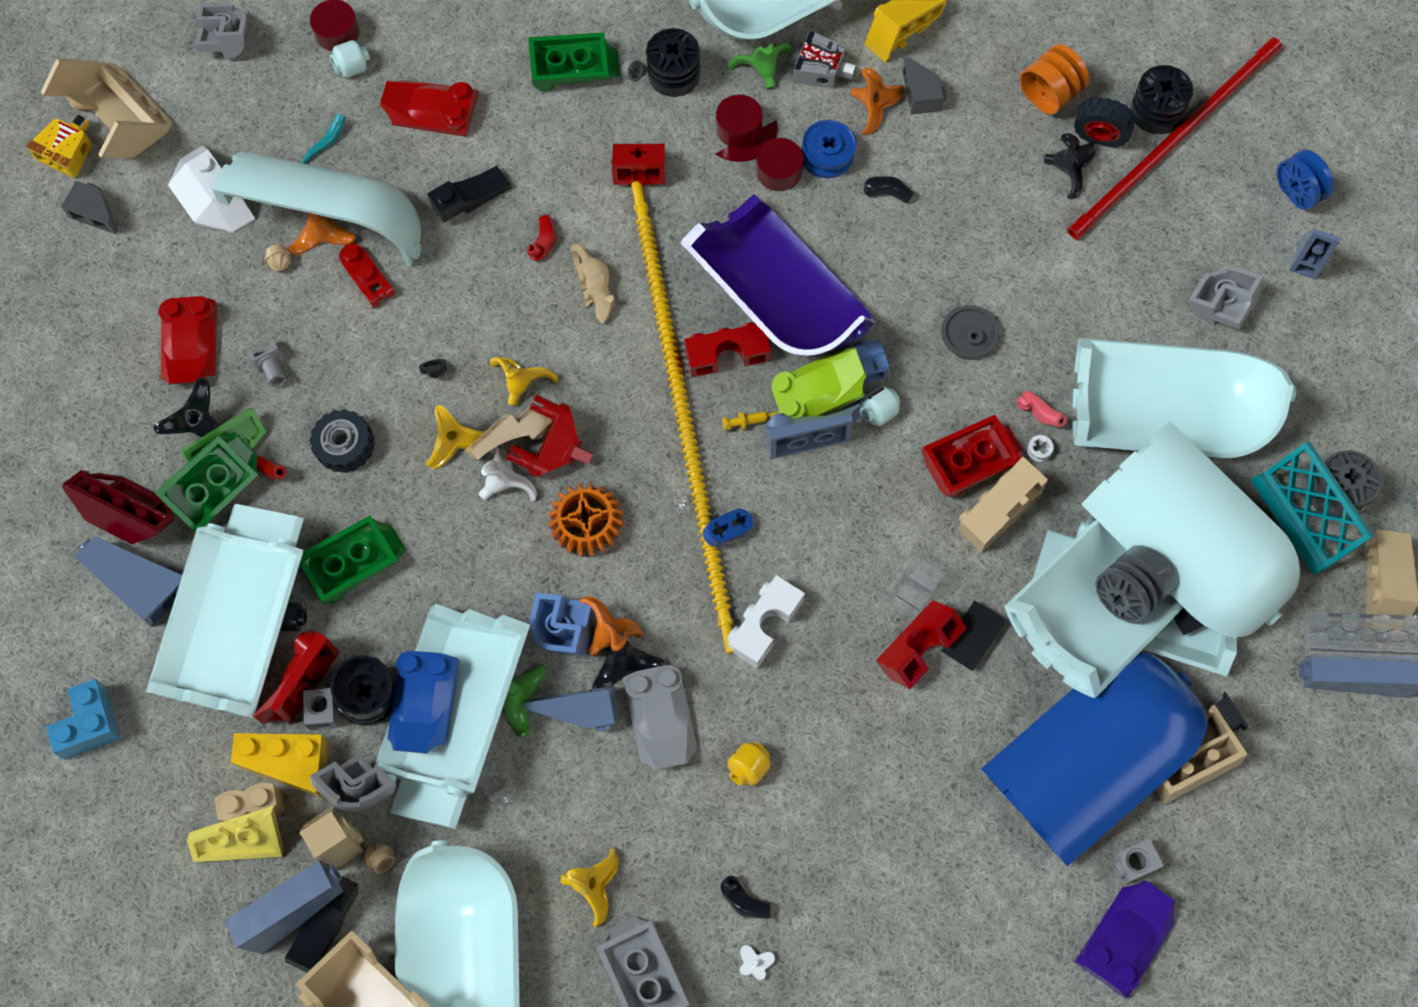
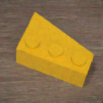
M891 0L886 4L879 5L873 14L874 20L864 45L886 63L891 59L890 55L896 47L899 46L903 49L908 44L905 40L914 32L919 35L941 16L947 0Z
M234 733L231 763L241 770L323 799V796L312 786L310 776L327 766L329 741L320 734Z

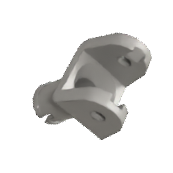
M274 339L269 340L272 349L255 357L252 349L246 351L256 371L259 373L264 371L271 387H279L285 383L286 377L279 366L284 358Z

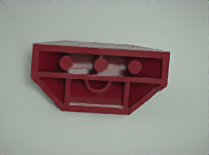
M80 470L62 484V489L86 522L130 544L157 536L174 521L171 509L154 492L122 476L104 473L90 474L89 471Z

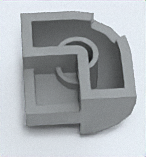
M230 3L199 4L196 17L198 32L195 40L197 53L223 52L225 60L235 58L241 54L248 31L246 12L236 9L234 4Z
M1228 265L1227 269L1216 270L1210 274L1207 272L1200 279L1190 296L1189 306L1197 317L1212 325L1219 322L1240 330L1248 314L1252 315L1263 287L1264 276Z
M360 755L341 766L333 762L310 776L312 786L333 807L347 813H358L371 808L394 794L396 783L378 765L372 768Z

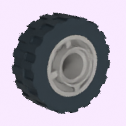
M342 409L341 411L333 410L329 414L326 413L320 420H317L315 427L311 430L310 444L312 445V452L324 467L330 468L334 472L348 473L351 470H358V467L365 465L367 459H370L372 456L371 452L375 446L373 440H375L374 435L366 421L354 411L350 412L347 409ZM347 437L345 443L337 445L341 438Z

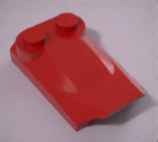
M409 80L386 81L380 107L387 113L394 126L467 137L478 98V90L472 89V86L465 82H457L450 86Z
M204 296L170 298L162 302L158 310L161 318V379L165 380L168 385L195 383L198 377L216 376L217 302Z
M996 415L983 419L922 448L923 458L928 471L940 491L947 497H957L964 490L1014 467L1025 453L1010 427L1000 423Z
M312 630L298 635L293 645L295 647V656L287 667L279 688L253 715L256 720L263 725L276 721L292 723L303 707V691L312 690L313 686L318 685L340 654L327 637Z

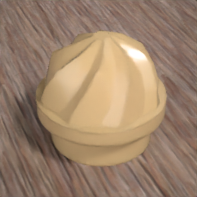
M276 244L265 250V263L271 269L279 272L288 268V265L291 263V253L286 249L285 245Z
M383 842L370 845L365 852L367 867L378 874L389 870L395 863L392 847L387 846Z

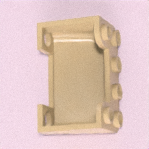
M353 931L349 932L295 984L301 993L298 999L305 1007H431L415 991L410 993L377 961L372 949Z

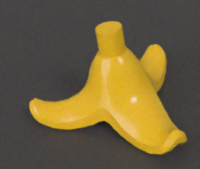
M494 357L490 360L492 367L500 365L504 370L509 392L507 404L518 406L520 396L526 391L531 382L538 378L544 377L549 378L553 383L558 382V376L553 371L544 367L523 368L515 361L504 357Z
M442 405L435 407L434 412L438 435L433 453L425 463L427 467L432 469L445 465L458 449H467L485 432L459 424Z
M614 848L609 849V855L603 861L589 868H572L561 876V884L571 886L576 892L585 897L592 907L595 916L592 923L593 927L603 924L608 915L609 906L605 886L614 877L619 866V856Z

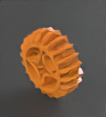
M579 482L578 490L574 491L571 486H568V495L559 492L558 497L561 502H552L554 510L548 513L549 518L552 519L548 526L549 529L553 530L551 533L552 538L559 539L558 546L560 548L567 546V552L570 554L577 548V553L580 557L583 556L584 549H588L589 555L593 557V548L598 547L599 551L604 553L605 548L603 544L606 543L612 547L614 541L611 537H620L618 529L624 525L620 519L624 515L623 510L618 509L620 507L619 500H613L614 495L611 491L605 493V488L602 485L597 490H594V484L591 482L588 488L584 489L583 484ZM587 501L596 502L602 505L606 510L601 511L600 508H591L588 505ZM579 503L577 510L565 517L567 511L573 505ZM584 509H586V514L589 515L588 529H586L585 523H583ZM604 521H607L603 530L593 536L594 529L602 525ZM571 527V530H581L584 533V537L574 536L565 528Z

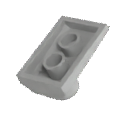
M664 665L636 671L623 677L640 763H646L654 771L688 764L690 757L697 750L680 666Z
M634 916L603 931L602 940L596 948L622 1007H690L651 920L645 921Z

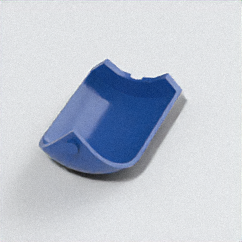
M1140 652L1096 698L1085 695L1073 688L981 769L1068 867L1191 759L1200 747L1206 734L1208 723L1206 709L1190 688L1192 682L1183 672L1179 671L1176 673L1157 656Z

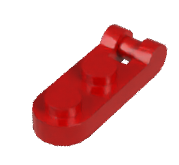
M352 243L345 245L341 249L339 259L342 266L372 308L380 305L379 301L384 298H391L396 295L389 282L386 281L363 247ZM377 285L381 287L375 292L371 291V289H373Z

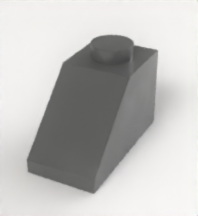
M904 58L902 73L911 115L941 111L943 102L947 100L946 87L941 86L939 76L911 58Z
M75 181L61 206L67 216L78 222L116 234L118 229L108 202L101 193L102 190L93 183L88 182L84 184Z

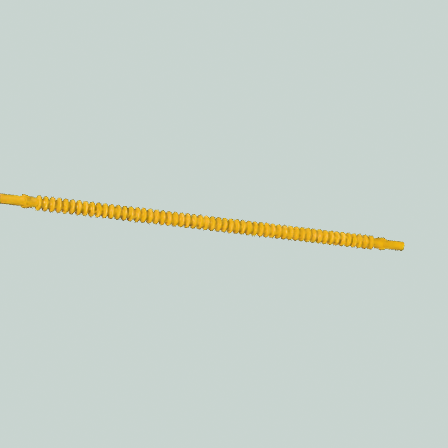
M633 182L631 187L635 201L634 211L638 217L636 221L638 225L637 231L640 232L639 238L641 239V250L644 252L645 270L648 272L647 278L650 279L648 284L651 286L649 290L652 293V305L655 306L654 312L657 313L655 319L658 320L656 325L659 327L658 333L661 334L659 339L662 341V353L665 355L663 360L666 361L665 367L668 369L666 374L669 376L668 382L671 383L669 385V388L672 390L670 394L674 397L672 403L676 404L673 409L677 411L675 417L679 418L676 421V424L680 425L678 427V431L681 433L679 438L683 440L681 446L685 447L682 450V453L686 454L684 456V461L687 462L685 467L689 469L687 475L691 476L688 482L692 484L690 490L694 491L691 497L695 498L693 505L697 506L694 509V512L698 513L696 520L700 521L697 527L701 528L699 535L703 536L704 527L711 521L712 513L708 512L711 506L707 505L709 498L705 496L708 494V491L704 490L706 484L702 482L705 480V477L701 475L703 469L699 468L702 462L698 460L700 454L696 453L699 447L695 446L697 440L694 439L696 433L692 431L694 425L690 424L693 418L689 417L691 411L687 410L690 404L687 403L688 396L685 395L687 390L684 388L685 382L682 381L684 379V376L681 374L683 369L679 367L681 365V361L678 360L680 355L676 353L678 351V347L675 346L677 341L674 339L675 333L672 332L674 327L671 325L673 321L670 319V306L667 305L668 299L665 298L667 292L664 291L666 287L663 284V272L660 271L661 265L658 264L660 259L657 257L659 255L658 251H656L657 245L654 244L656 239L653 237L655 234L652 231V219L648 217V204L645 202L641 183ZM704 537L700 539V542L704 543L702 550L706 551L703 557L707 558L705 565L709 566L706 572L710 573L708 580L712 581L709 587L713 589L711 595L715 596L712 602L717 605L714 607V611L718 612L717 622L722 631L726 654L731 655L734 654V651L728 648L730 641L727 638L733 629L734 622L729 613L731 605L727 604L730 598L725 595L728 593V589L724 588L726 581L722 580L725 577V574L721 573L723 566L719 565L722 559L718 558L720 551L716 550L717 547L709 545L704 540Z

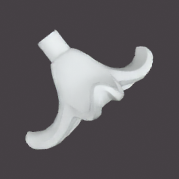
M498 446L490 450L491 453H494V458L482 467L481 473L487 477L485 486L479 492V496L487 500L493 493H498L508 488H520L525 490L530 500L534 502L537 496L535 486L526 477L513 471L512 462L506 460L508 453L498 448Z

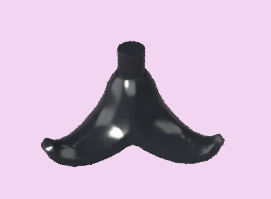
M1066 133L1061 136V141L1067 146V149H1063L1056 154H1045L1044 163L1054 164L1058 169L1068 174L1072 184L1067 199H1073L1082 190V168L1094 159L1095 149L1093 146L1095 143L1091 141L1080 145V141L1076 136Z
M198 377L183 407L155 423L153 426L154 432L157 434L191 432L199 437H203L219 427L209 414L210 385L208 380Z
M628 640L618 651H613L611 646L607 647V657L592 688L612 686L627 673L664 666V660L631 646Z

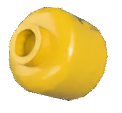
M757 742L741 744L727 760L731 780L740 786L743 784L747 786L758 784L771 767L770 754L767 749Z

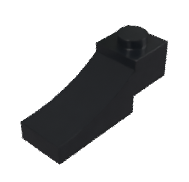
M496 165L479 175L453 183L447 181L427 193L431 206L443 223L463 211H466L468 214L509 190L511 184Z
M341 876L342 880L339 883L343 892L305 921L285 956V963L308 973L324 957L339 933L344 917L358 895V883Z

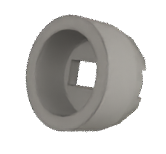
M627 59L622 64L621 71L627 79L636 81L643 75L644 66L638 60ZM630 68H632V69L634 70V73H633V74L636 73L635 76H632V73L630 72Z

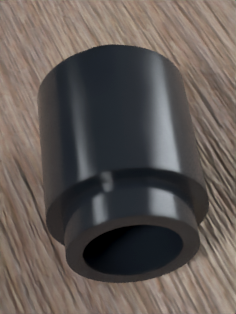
M301 603L287 604L280 631H300L301 626L306 625L307 610L302 608Z

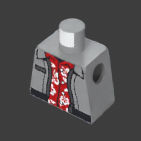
M809 30L793 70V83L833 89L838 76L853 80L856 65L844 62L846 48L843 45Z

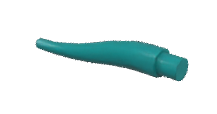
M336 114L325 136L309 149L301 163L306 164L314 155L329 148L338 139L344 128L343 124L346 120L344 115Z

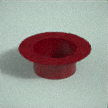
M326 0L312 10L309 20L317 43L322 48L333 51L336 45L350 40L357 41L360 29L355 13L348 3L342 0Z
M741 94L725 98L716 109V131L719 139L728 147L715 153V155L735 162L755 159L760 146L766 141L777 137V120L762 127V109L755 99Z
M773 138L763 143L756 155V175L760 183L773 191H786L796 186L803 172V153L801 148L795 142L786 138Z

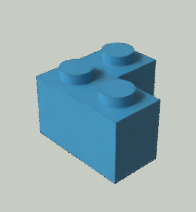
M96 679L68 688L67 691L74 716L46 726L53 753L64 760L121 739L107 688Z

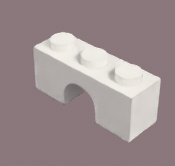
M777 575L772 582L768 580L765 582L759 592L761 598L756 605L751 603L743 615L745 621L740 628L735 626L727 638L730 641L728 648L732 649L736 656L756 669L773 647V639L760 628L762 621L768 617L775 616L789 623L805 597L804 592Z

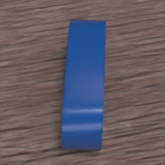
M741 508L711 520L704 527V540L711 546H722L746 534L753 526V518L748 511ZM735 520H741L744 523L743 525L738 524L734 527L732 526V523ZM722 528L724 529V532L721 535H714L713 530L718 531Z

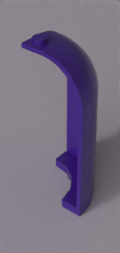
M755 194L739 208L728 214L730 220L721 224L716 220L711 223H698L681 241L682 245L776 345L788 352L804 356L831 353L845 347L854 340H860L868 333L869 328L876 323L873 316L857 297L771 207Z

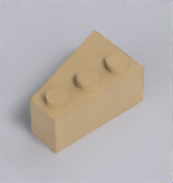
M333 806L307 821L299 832L314 858L328 865H333L336 869L365 851L361 845L365 841L361 832L350 821L347 822L342 812Z

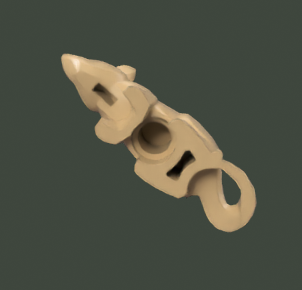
M576 243L571 246V252L581 290H586L583 291L585 306L589 307L592 302L596 307V318L601 324H604L611 313L612 307L615 305V297L612 294L610 295L608 289L609 270L604 262L591 257L583 245Z

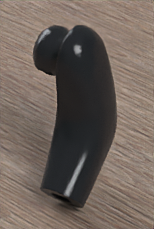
M892 176L870 177L865 181L863 189L868 197H874L875 194H888L904 203H907L915 195L900 179Z
M727 876L722 881L720 886L721 893L736 913L747 918L769 919L770 903L750 897L740 885L739 879L735 876Z

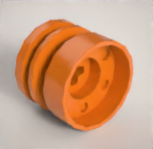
M1055 44L1042 54L1039 60L1034 61L1020 73L1019 81L1026 98L1043 113L1053 115L1068 104L1070 99L1076 97L1087 88L1090 78L1085 63L1075 51L1063 44Z

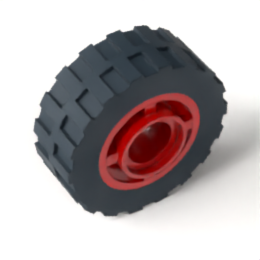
M1095 97L1081 103L1074 128L1076 134L1081 139L1115 148L1129 142L1136 116L1133 114L1132 109H1129L1127 105L1120 103V101Z

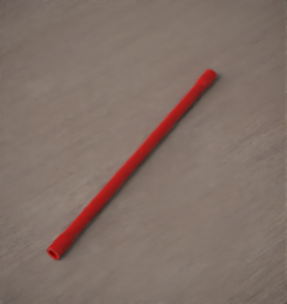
M1275 37L1270 38L1256 51L1249 61L1091 209L1067 228V233L1075 240H1079L1106 211L1256 70L1282 49L1281 42Z

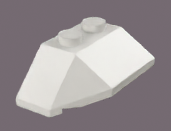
M202 145L180 158L168 186L196 225L235 233L256 219L242 198L233 197L229 205L218 202L212 187L222 168L209 150Z

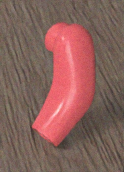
M1031 391L1023 392L1017 399V405L1021 410L1029 409L1038 421L1043 424L1061 428L1067 423V416L1053 409Z

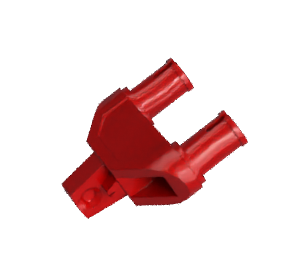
M536 394L533 400L543 405V407L531 403L529 410L551 419L552 425L538 453L533 454L512 444L509 449L511 450L510 452L519 455V457L508 452L506 460L528 469L527 472L533 477L546 474L567 464V462L573 464L575 459L589 464L593 454L580 448L583 441L578 439L569 405L564 402L556 404Z

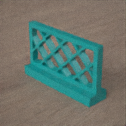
M1310 441L1303 443L1267 471L1258 474L1250 480L1313 575L1331 568L1335 565L1334 563L1375 537ZM1305 451L1311 459L1310 470L1298 467L1299 455ZM1280 469L1290 470L1289 485L1281 484L1275 473ZM1297 472L1309 474L1307 489L1295 487ZM1316 476L1323 477L1327 482L1326 493L1314 491ZM1294 491L1306 494L1304 508L1297 507L1293 502ZM1313 496L1325 498L1323 513L1311 510ZM1332 500L1340 501L1344 507L1342 517L1330 515ZM1310 515L1322 518L1320 532L1313 531L1309 526ZM1329 519L1341 522L1339 537L1327 534ZM1348 524L1356 525L1363 536L1356 541L1347 539ZM1326 539L1339 542L1337 554L1332 557L1325 550Z

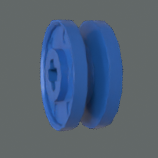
M821 120L810 125L805 131L802 140L803 166L816 177L826 179L839 177L847 172L853 163L857 145L855 135L848 126L839 121Z
M1300 150L1293 154L1292 158L1290 157L1280 162L1277 167V180L1281 190L1300 209L1308 210L1313 208L1318 202L1329 198L1334 191V180L1329 167L1318 154L1311 150Z

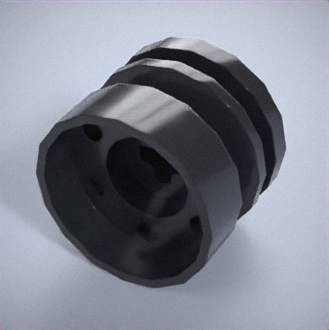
M677 28L663 29L654 34L646 47L649 83L655 91L664 96L677 97L686 95L697 86L701 75L698 41L689 32Z
M1158 65L1149 68L1142 74L1130 105V109H1132L1133 114L1136 116L1135 124L1143 131L1151 134H1165L1175 130L1181 124L1193 96V84L1189 76L1181 69L1171 65Z
M360 655L343 661L335 669L331 679V695L341 714L348 721L360 726H373L384 721L391 714L395 683L384 663L377 658ZM366 690L370 692L371 697L366 699V697L362 696L361 692Z

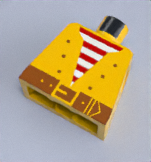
M77 115L70 125L59 119H53L26 148L34 159L75 179L93 145L86 133H84L90 126V123L80 115Z

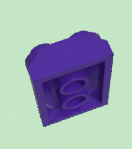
M1145 880L1132 886L1122 887L1074 963L1120 996L1128 999L1133 989L1138 986L1140 978L1175 924V901Z

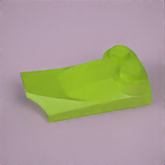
M843 347L792 372H780L774 377L771 387L780 413H785L786 416H791L792 418L826 416L865 397L863 383L866 373L856 347Z

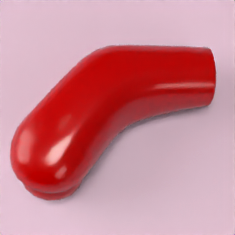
M548 214L539 217V235L533 245L529 244L527 247V254L533 261L543 260L557 240V232L552 217Z
M258 455L257 471L266 479L278 480L286 476L287 470L284 466Z

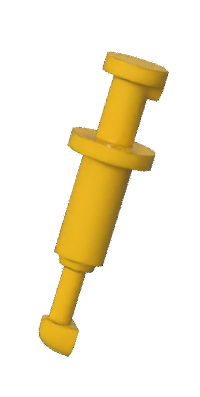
M779 410L774 413L763 411L744 415L743 412H738V418H722L723 429L727 431L731 430V427L740 425L741 430H745L746 425L767 422L768 418L780 412Z

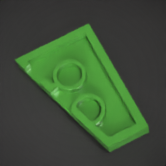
M248 408L181 449L180 453L187 463L217 435L236 432L253 449L267 431L254 409Z

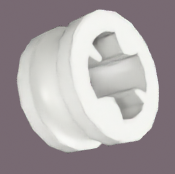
M1038 435L1030 440L1027 453L1032 460L1043 462L1050 458L1054 446L1050 438ZM1036 443L1047 447L1044 451L1045 454H1042L1041 451H1034Z

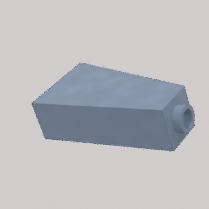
M96 536L90 541L85 542L74 556L151 627L174 604L182 578L181 574Z
M1311 653L1304 659V662L1300 663L1299 677L1304 679V688L1410 698L1418 693V655Z
M317 861L226 919L224 922L236 948L263 955L341 894L343 890L339 882L342 879L336 867Z

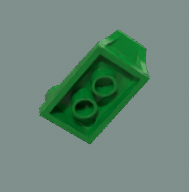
M604 32L528 37L532 86L540 91H549L557 84L605 80L620 76L618 51L607 42Z
M236 432L217 435L171 478L165 480L155 494L196 533L198 527H204L258 476L256 467L258 454Z
M369 515L303 551L299 565L322 604H334L339 602L348 591L398 563L406 548L391 524L379 522Z

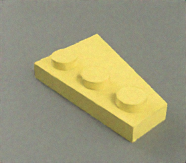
M273 806L189 832L187 839L193 862L282 857L283 843Z

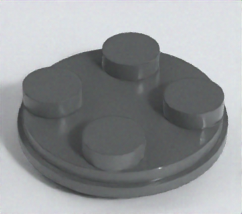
M965 305L955 308L945 317L941 334L945 345L952 353L961 359H975L985 356L993 350L999 338V327L996 319L987 310L974 305Z

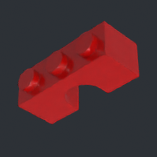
M749 322L742 325V327L733 329L721 328L709 334L696 333L684 339L685 352L692 378L717 373V357L726 350H733L739 353L744 367L770 362L771 350L767 335L755 322Z
M932 600L876 659V662L888 678L910 690L929 670L921 658L923 653L936 645L949 648L967 627L953 608Z

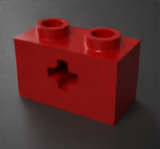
M613 144V185H631L633 182H639L641 185L665 184V144Z

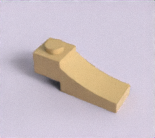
M530 406L516 419L512 415L504 414L464 451L471 459L478 460L493 448L509 440L523 436L526 439L533 440L535 438L538 440L548 432L547 426L551 423V419L529 410Z

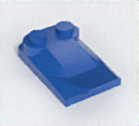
M407 651L401 653L396 662L397 679L387 737L391 742L393 751L427 754L438 745H446L460 662L457 657L421 651Z

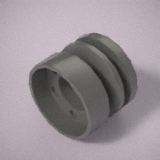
M1353 450L1338 451L1324 462L1360 514L1375 499L1381 489L1382 477L1378 466L1362 452ZM1316 476L1314 491L1326 493L1327 482L1323 477ZM1313 496L1312 505L1317 512L1323 513L1325 498ZM1332 500L1330 515L1343 516L1344 507L1340 501Z
M1135 545L1097 576L1095 586L1097 595L1110 613L1125 622L1138 623L1174 592L1176 579L1170 564L1162 555L1152 548Z

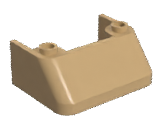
M57 58L41 90L43 95L65 97L69 101L70 106L76 110H92L110 129V132L98 154L101 158H135L165 136L172 126L170 118L122 68L112 63Z

